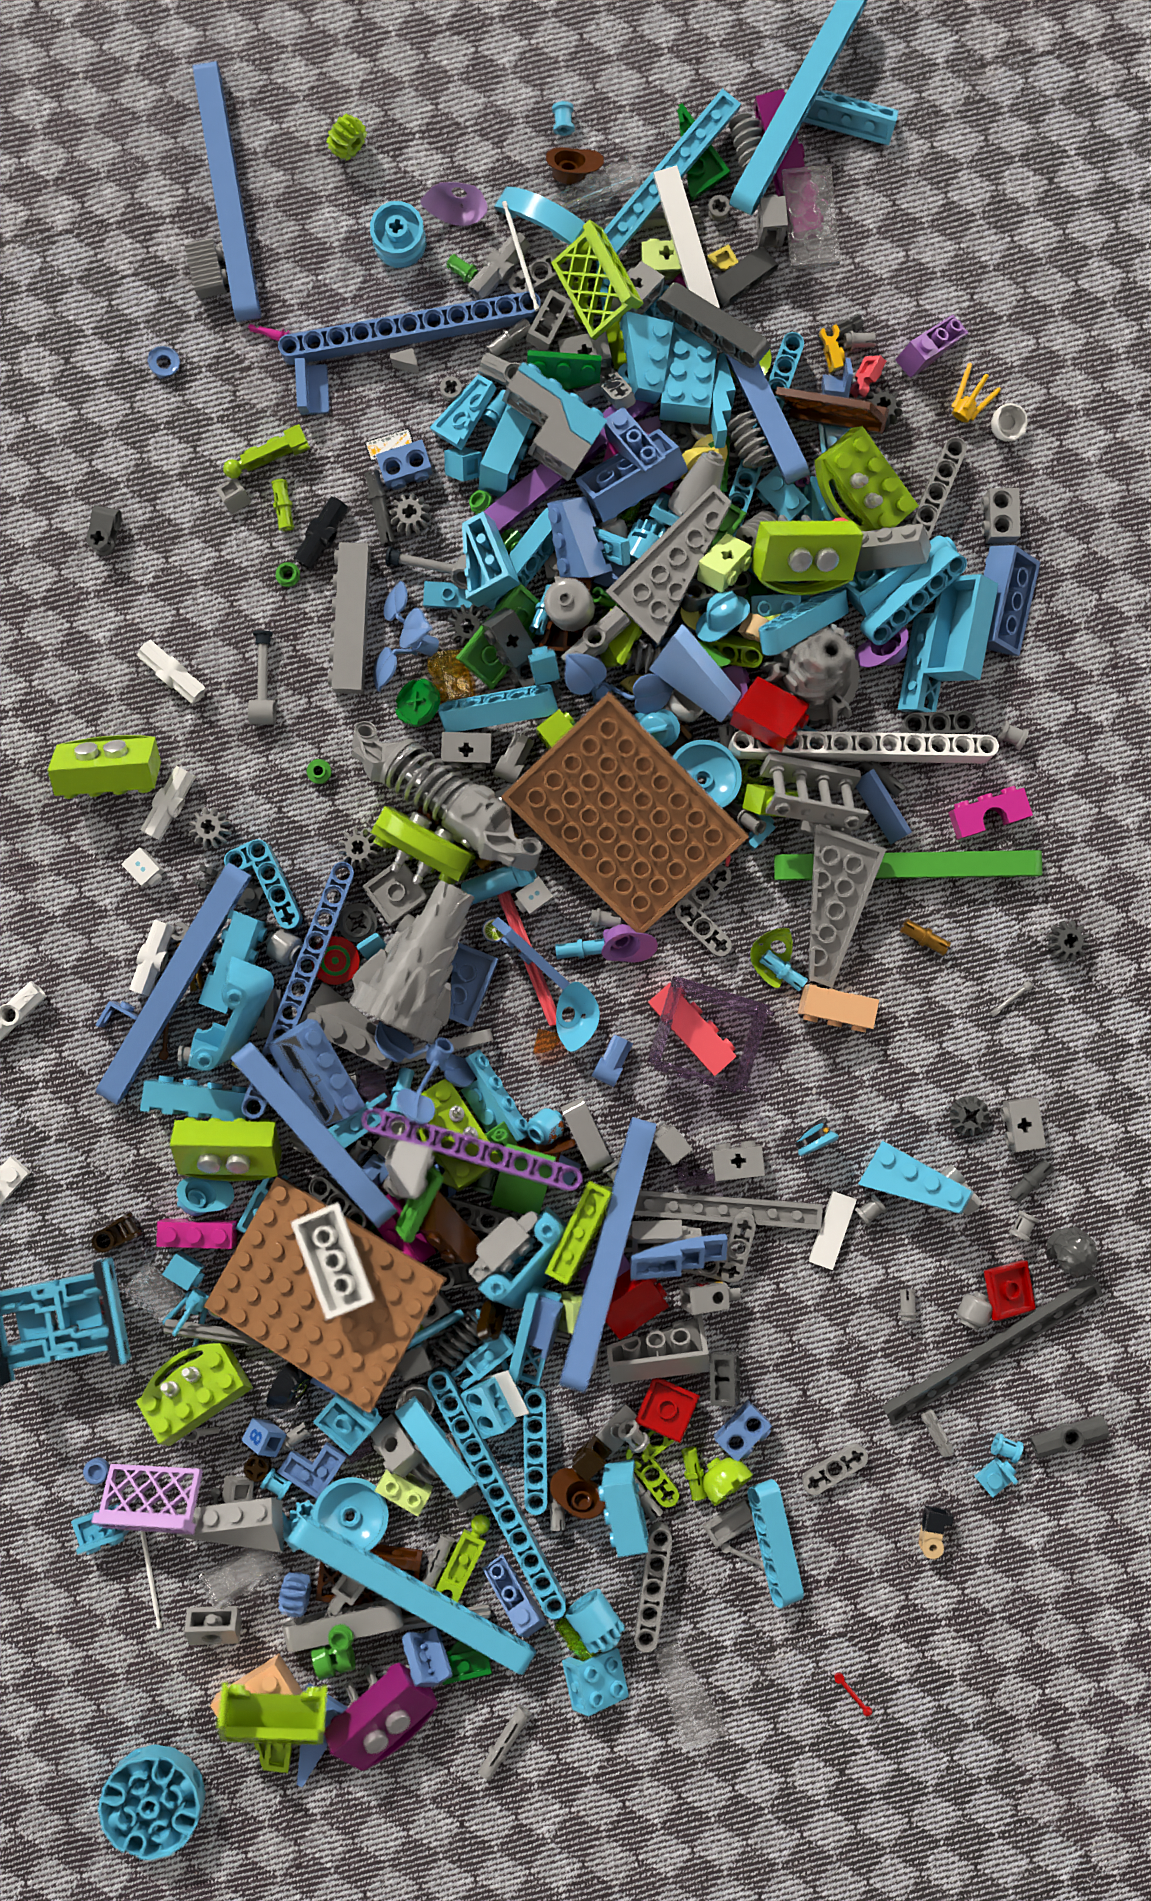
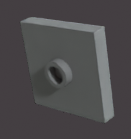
M405 862L401 865L402 868L398 873L392 871L390 865L362 886L391 927L430 899L429 894L421 883L418 885L412 882L414 874Z

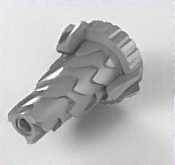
M832 623L829 629L822 632L817 631L785 651L773 655L771 662H764L760 665V669L765 671L767 675L766 681L810 704L807 715L810 716L807 722L808 725L827 722L831 727H835L838 715H843L849 719L852 716L849 704L853 701L859 687V664L855 659L853 647L849 646L846 642L851 634L845 632L842 628H837ZM824 648L832 650L831 652H835L837 656L835 658L827 657L824 653Z
M440 880L421 915H417L412 926L405 930L397 947H393L389 954L380 949L377 954L372 956L354 974L352 981L355 990L349 1004L433 1044L441 1027L445 1026L449 1019L452 984L447 982L453 969L451 963L458 949L459 937L467 923V920L464 918L475 897Z

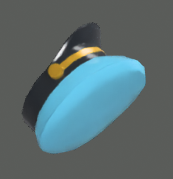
M822 1118L813 1123L799 1140L795 1142L799 1156H804L837 1141L839 1135L829 1129L827 1118Z

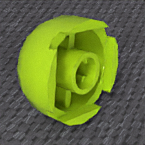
M717 1457L706 1466L709 1470L703 1479L704 1491L711 1503L717 1506L725 1501L727 1496L732 1493L734 1494L752 1478L753 1474L740 1460L736 1461L732 1457L720 1460Z

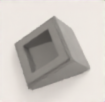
M412 348L390 355L393 368L420 374Z
M237 478L231 479L216 488L220 498L231 514L236 513L251 503L249 496Z
M225 1476L222 1500L225 1503L252 1500L254 1482L246 1477Z

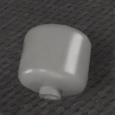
M564 578L557 580L550 585L545 593V612L553 623L562 630L572 632L581 630L590 623L594 616V599L585 585L576 579Z

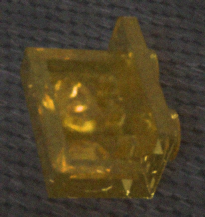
M462 649L438 651L427 659L428 672L432 677L433 684L440 691V705L447 701L475 696L468 669L456 659Z

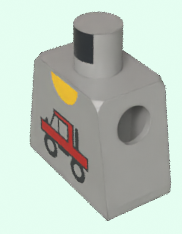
M721 1280L679 1283L681 1308L692 1315L727 1310L730 1308L729 1301L741 1299L739 1285L727 1286V1283Z

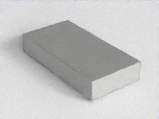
M744 1498L703 1524V1528L716 1548L754 1525L751 1508Z

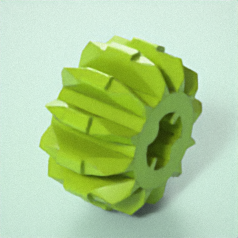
M346 113L343 117H338L335 124H332L333 127L328 131L329 137L326 142L328 148L335 156L348 161L361 150V146L365 143L364 139L367 136V132L365 130L366 126L362 124V121Z

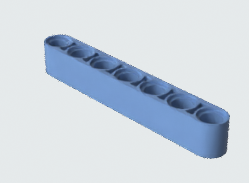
M725 353L750 410L754 412L753 416L758 420L757 424L762 429L761 433L766 438L765 441L770 447L771 454L774 455V460L785 483L789 485L810 475L806 460L760 364L758 363L754 368H749Z

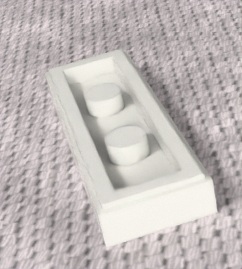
M832 1191L822 1219L821 1230L818 1231L808 1260L809 1262L833 1270L857 1199Z

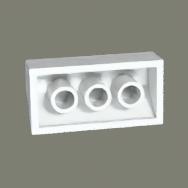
M339 1203L291 1222L326 1319L336 1317L374 1301Z

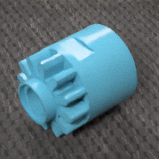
M638 519L637 522H634L626 538L630 542L631 565L666 532L667 529L664 525L651 519H646L645 522Z
M594 1589L580 1597L565 1613L566 1618L574 1630L578 1632L590 1653L594 1652L595 1654L599 1649L602 1652L609 1651L618 1644L621 1636L620 1633L625 1630L624 1624L616 1612L613 1611L612 1606L600 1589Z

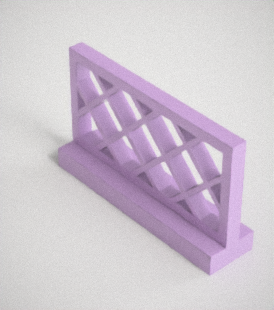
M110 1464L99 1513H94L92 1523L104 1529L194 1535L196 1524L192 1520L203 1470ZM117 1471H124L128 1478L117 1486L115 1483ZM143 1472L147 1473L150 1479L139 1487L135 1479ZM164 1474H169L172 1481L162 1489L157 1480ZM187 1475H194L192 1485L184 1490L180 1481ZM132 1483L136 1491L125 1499L121 1491ZM154 1484L158 1493L148 1501L143 1492ZM174 1486H177L181 1494L170 1503L165 1494ZM117 1495L122 1503L116 1509L108 1510L110 1500ZM140 1496L144 1505L136 1512H133L129 1504ZM162 1498L167 1506L159 1513H155L151 1506ZM185 1499L187 1502L186 1514L178 1515L174 1507Z

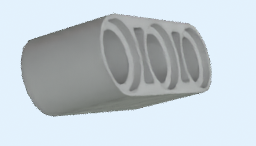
M581 1097L560 1107L589 1171H595L612 1163L611 1156L584 1098Z

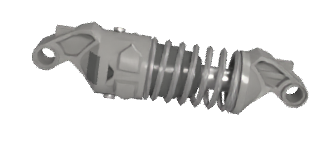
M362 721L355 725L352 756L363 764L370 780L380 782L389 789L395 788L397 794L405 793L404 798L406 801L414 799L415 807L423 806L425 814L433 813L432 818L434 821L441 819L442 826L453 834L454 840L467 848L471 846L478 852L481 859L498 860L508 867L513 866L526 871L536 868L542 851L541 843L531 837L524 839L515 838L512 828L511 809L501 797H495L493 790L484 785L479 786L476 783H472L469 778L463 779L460 772H453V768L450 765H444L441 759H435L432 752H425V748L412 738L399 742L380 743L376 732L377 729L372 723ZM426 756H429L431 760L425 763ZM435 763H439L440 767L434 770ZM406 780L409 781V783L404 788L399 790L401 784H403ZM412 785H415L418 789L409 797Z

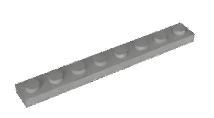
M639 1190L633 1215L733 1223L738 1213L748 1212L754 1217L756 1225L821 1230L823 1205L817 1203ZM744 1220L742 1224H748V1221Z

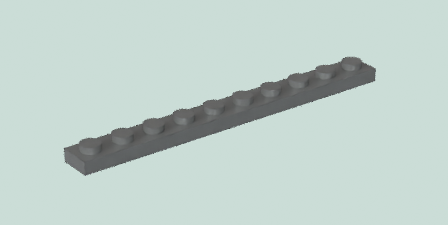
M1094 1276L1081 1280L1075 1287L1059 1294L1045 1306L1038 1307L1032 1314L1024 1319L1017 1320L1003 1332L996 1333L992 1339L982 1345L975 1346L971 1352L953 1360L947 1367L932 1373L929 1378L921 1383L911 1386L902 1395L890 1399L882 1408L891 1424L894 1426L1103 1296L1099 1282Z

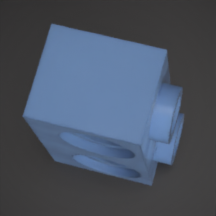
M423 440L376 454L387 489H401L406 486V483L412 481L422 482L427 480L430 475H433ZM415 459L423 461V464L419 467L411 466L412 461ZM396 466L400 468V471L395 475L388 473L391 467Z
M747 1400L714 1434V1438L734 1460L739 1461L741 1458L746 1459L752 1453V1446L758 1440L763 1441L770 1434L772 1425ZM752 1418L760 1421L759 1425L754 1429L747 1427V1422ZM739 1436L742 1438L741 1444L736 1447L729 1444L730 1439Z

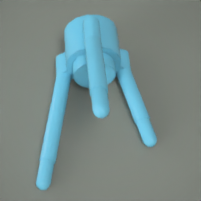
M195 1288L192 1291H188L184 1299L163 1320V1325L167 1319H172L184 1306L186 1311L172 1332L173 1336L178 1334L190 1314L198 1315L199 1312H202L198 1324H204L207 1312L209 1311L204 1305L209 1295ZM194 1338L192 1347L198 1346L200 1339Z

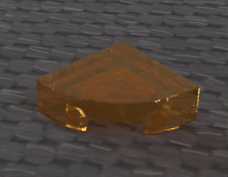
M538 1029L533 1053H545L552 1050L560 1042L558 1033Z

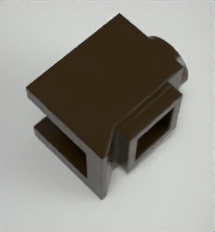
M593 1435L590 1442L587 1441L577 1450L572 1459L574 1462L572 1468L584 1480L588 1481L606 1465L607 1462L604 1460L612 1453V1450L596 1435Z

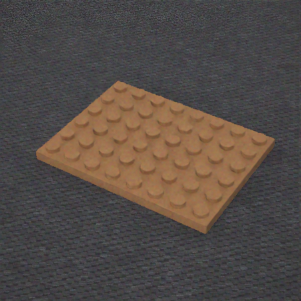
M610 692L594 705L501 796L637 933L646 932L749 837L731 816Z
M277 1176L204 1307L370 1413L376 1406L444 1285L446 1278L344 1216L374 1301L336 1317L326 1319L291 1222L329 1206L283 1177Z

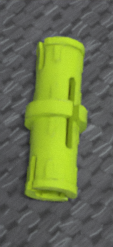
M276 479L271 482L274 493L273 509L276 510L279 531H291L294 529L291 511L293 504L289 499L287 480Z
M686 1447L681 1450L686 1470L684 1476L685 1479H688L691 1500H703L707 1495L703 1486L702 1476L704 1475V1470L700 1468L697 1447Z

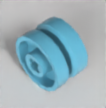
M390 201L381 205L374 212L370 222V234L378 257L386 265L394 268H406L415 264L423 256L426 248L424 224L419 212L411 204L403 201Z

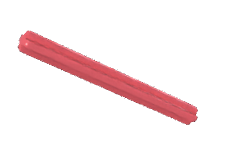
M510 891L497 895L509 926L531 946ZM523 960L549 1026L556 1025L557 1008L543 973L533 962L528 965Z

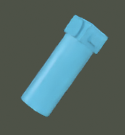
M504 866L463 882L461 889L475 897L471 904L473 905L514 888L526 886L535 881L534 879L537 874L534 869L526 871L513 866Z

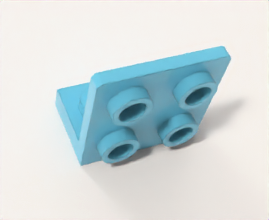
M614 1647L586 1661H580L572 1657L562 1660L572 1710L586 1716H591L628 1698L629 1693L618 1648Z

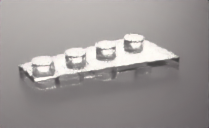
M631 152L623 156L624 162L617 166L614 163L604 167L605 172L601 175L594 177L591 174L583 179L579 187L570 186L550 197L549 200L573 213L578 210H586L591 205L600 201H608L622 192L633 191L637 186L642 185V181Z
M674 1641L655 1648L656 1661L682 1750L729 1734L727 1727L679 1643Z

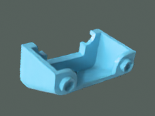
M231 956L226 967L228 973L226 985L222 992V1001L226 1006L234 1010L226 1027L214 1022L208 1030L202 1031V1029L197 1028L192 1040L188 1066L202 1071H209L230 1060L236 1052L246 1045L273 990L274 977L271 972Z
M548 1206L539 1214L541 1218L537 1221L534 1230L536 1237L544 1246L517 1277L508 1271L501 1275H491L481 1283L479 1290L488 1298L513 1309H521L525 1305L527 1294L534 1285L542 1288L552 1277L545 1272L568 1224Z

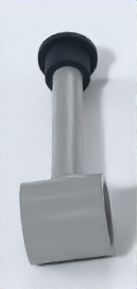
M393 547L388 548L385 560L386 566H400V564L449 573L455 586L467 589V577L464 568H466V555L460 556L457 562L450 564L402 554V551L393 550Z
M257 630L253 632V635L256 636L255 645L258 646L257 699L249 700L248 720L250 725H275L277 718L275 700L267 699L268 646H270V637L273 636V632Z

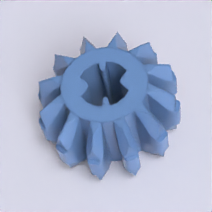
M289 1572L284 1577L278 1601L281 1614L294 1618L302 1617L305 1614L312 1589V1581L309 1575L302 1572Z

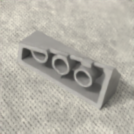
M323 982L309 1002L299 1024L307 1019L317 1020L330 1042L385 1069H390L394 1061L386 1058L380 1052L375 1041L377 1026L349 1004L346 999L334 991L328 984Z
M702 1314L694 1315V1319L685 1322L679 1320L674 1322L673 1326L659 1330V1328L650 1330L649 1334L642 1337L636 1335L607 1345L611 1384L710 1372L709 1353Z
M264 1498L196 1507L192 1520L196 1524L194 1535L176 1534L178 1537L284 1553L282 1500ZM186 1509L176 1510L178 1515H185Z

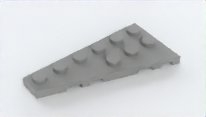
M714 484L606 591L607 595L658 646L698 571L699 561L706 555L732 504Z
M816 823L814 831L808 978L811 981L833 988L886 849Z

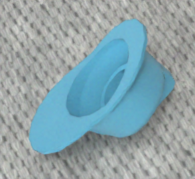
M733 591L715 594L707 604V611L703 613L696 624L698 638L704 642H713L724 637L747 618L750 611L748 601L741 596H736Z
M660 709L649 714L636 713L633 715L664 748L672 745L677 740L680 733V723L671 711Z
M194 1177L184 1178L177 1186V1197L179 1199L177 1207L191 1216H200L206 1212L220 1211L232 1204L234 1189L228 1181Z

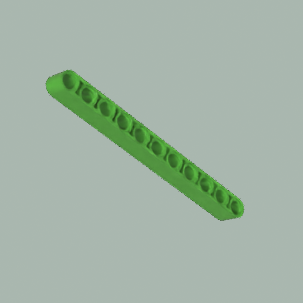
M1042 851L885 853L875 879L1043 876ZM813 854L774 855V880H812Z

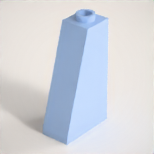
M684 625L679 627L649 668L650 671L718 721L722 722L727 715L732 717L741 692Z

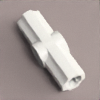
M152 640L141 646L137 656L146 665L151 667L156 672V675L169 687L176 689L193 705L204 696L207 689L196 678H193L188 673V670L174 657L167 655Z
M176 765L164 788H161L156 793L152 802L153 808L140 830L161 841L172 819L180 814L185 803L184 798L196 776Z
M154 920L146 944L142 945L136 961L138 966L130 985V990L147 996L151 995L159 973L166 966L169 956L167 950L172 939L171 935L174 934L175 926Z
M30 981L7 1004L0 1006V1041L16 1026L21 1025L25 1021L26 1016L47 997L45 992L34 982ZM11 1008L16 1012V1017L13 1021H10L8 1018V1011Z

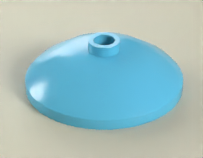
M695 740L683 745L674 754L673 758L697 782L698 778L704 779L705 784L699 783V785L722 808L734 800L740 790L742 774L736 757L728 748L711 740Z
M348 1477L331 1483L321 1492L315 1503L312 1518L369 1551L378 1544L386 1531L388 1506L385 1498L375 1492L376 1486L361 1478ZM348 1511L354 1513V1518L351 1521L345 1519V1514Z

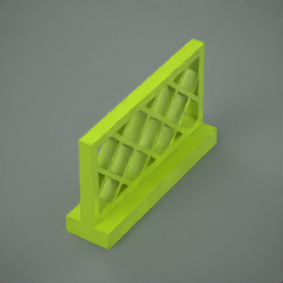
M588 220L582 226L585 232L556 257L551 264L590 337L596 340L631 308L637 310L644 303L603 228ZM588 241L590 244L588 254L580 255L581 246ZM567 259H572L569 272L563 271L561 265ZM579 259L586 260L583 273L576 272ZM593 260L600 263L597 274L590 273ZM574 277H582L579 290H573L572 288ZM589 278L596 279L593 292L586 291ZM603 279L610 281L608 293L600 292ZM584 296H592L589 309H583L582 307ZM599 297H606L604 311L596 310ZM613 298L620 299L622 303L615 312L610 311ZM602 315L601 324L594 329L592 325L594 316Z
M592 1181L588 1182L549 1263L546 1274L567 1285L570 1284L571 1280L576 1279L577 1273L604 1220L607 1205L613 1195V1192H611L612 1187L601 1186Z

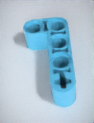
M256 839L230 850L224 857L225 866L228 863L232 864L235 856L241 855L243 863L238 868L244 872L254 868L279 925L289 930L299 928L303 921L302 913L272 847L263 840ZM263 845L265 847V854L260 858H256L254 854L256 847ZM273 867L275 869L274 878L266 880L264 876L266 869ZM282 889L286 895L285 899L277 903L274 895L278 890ZM286 907L289 914L295 915L292 919V924L285 922L288 915L285 910H279V908Z

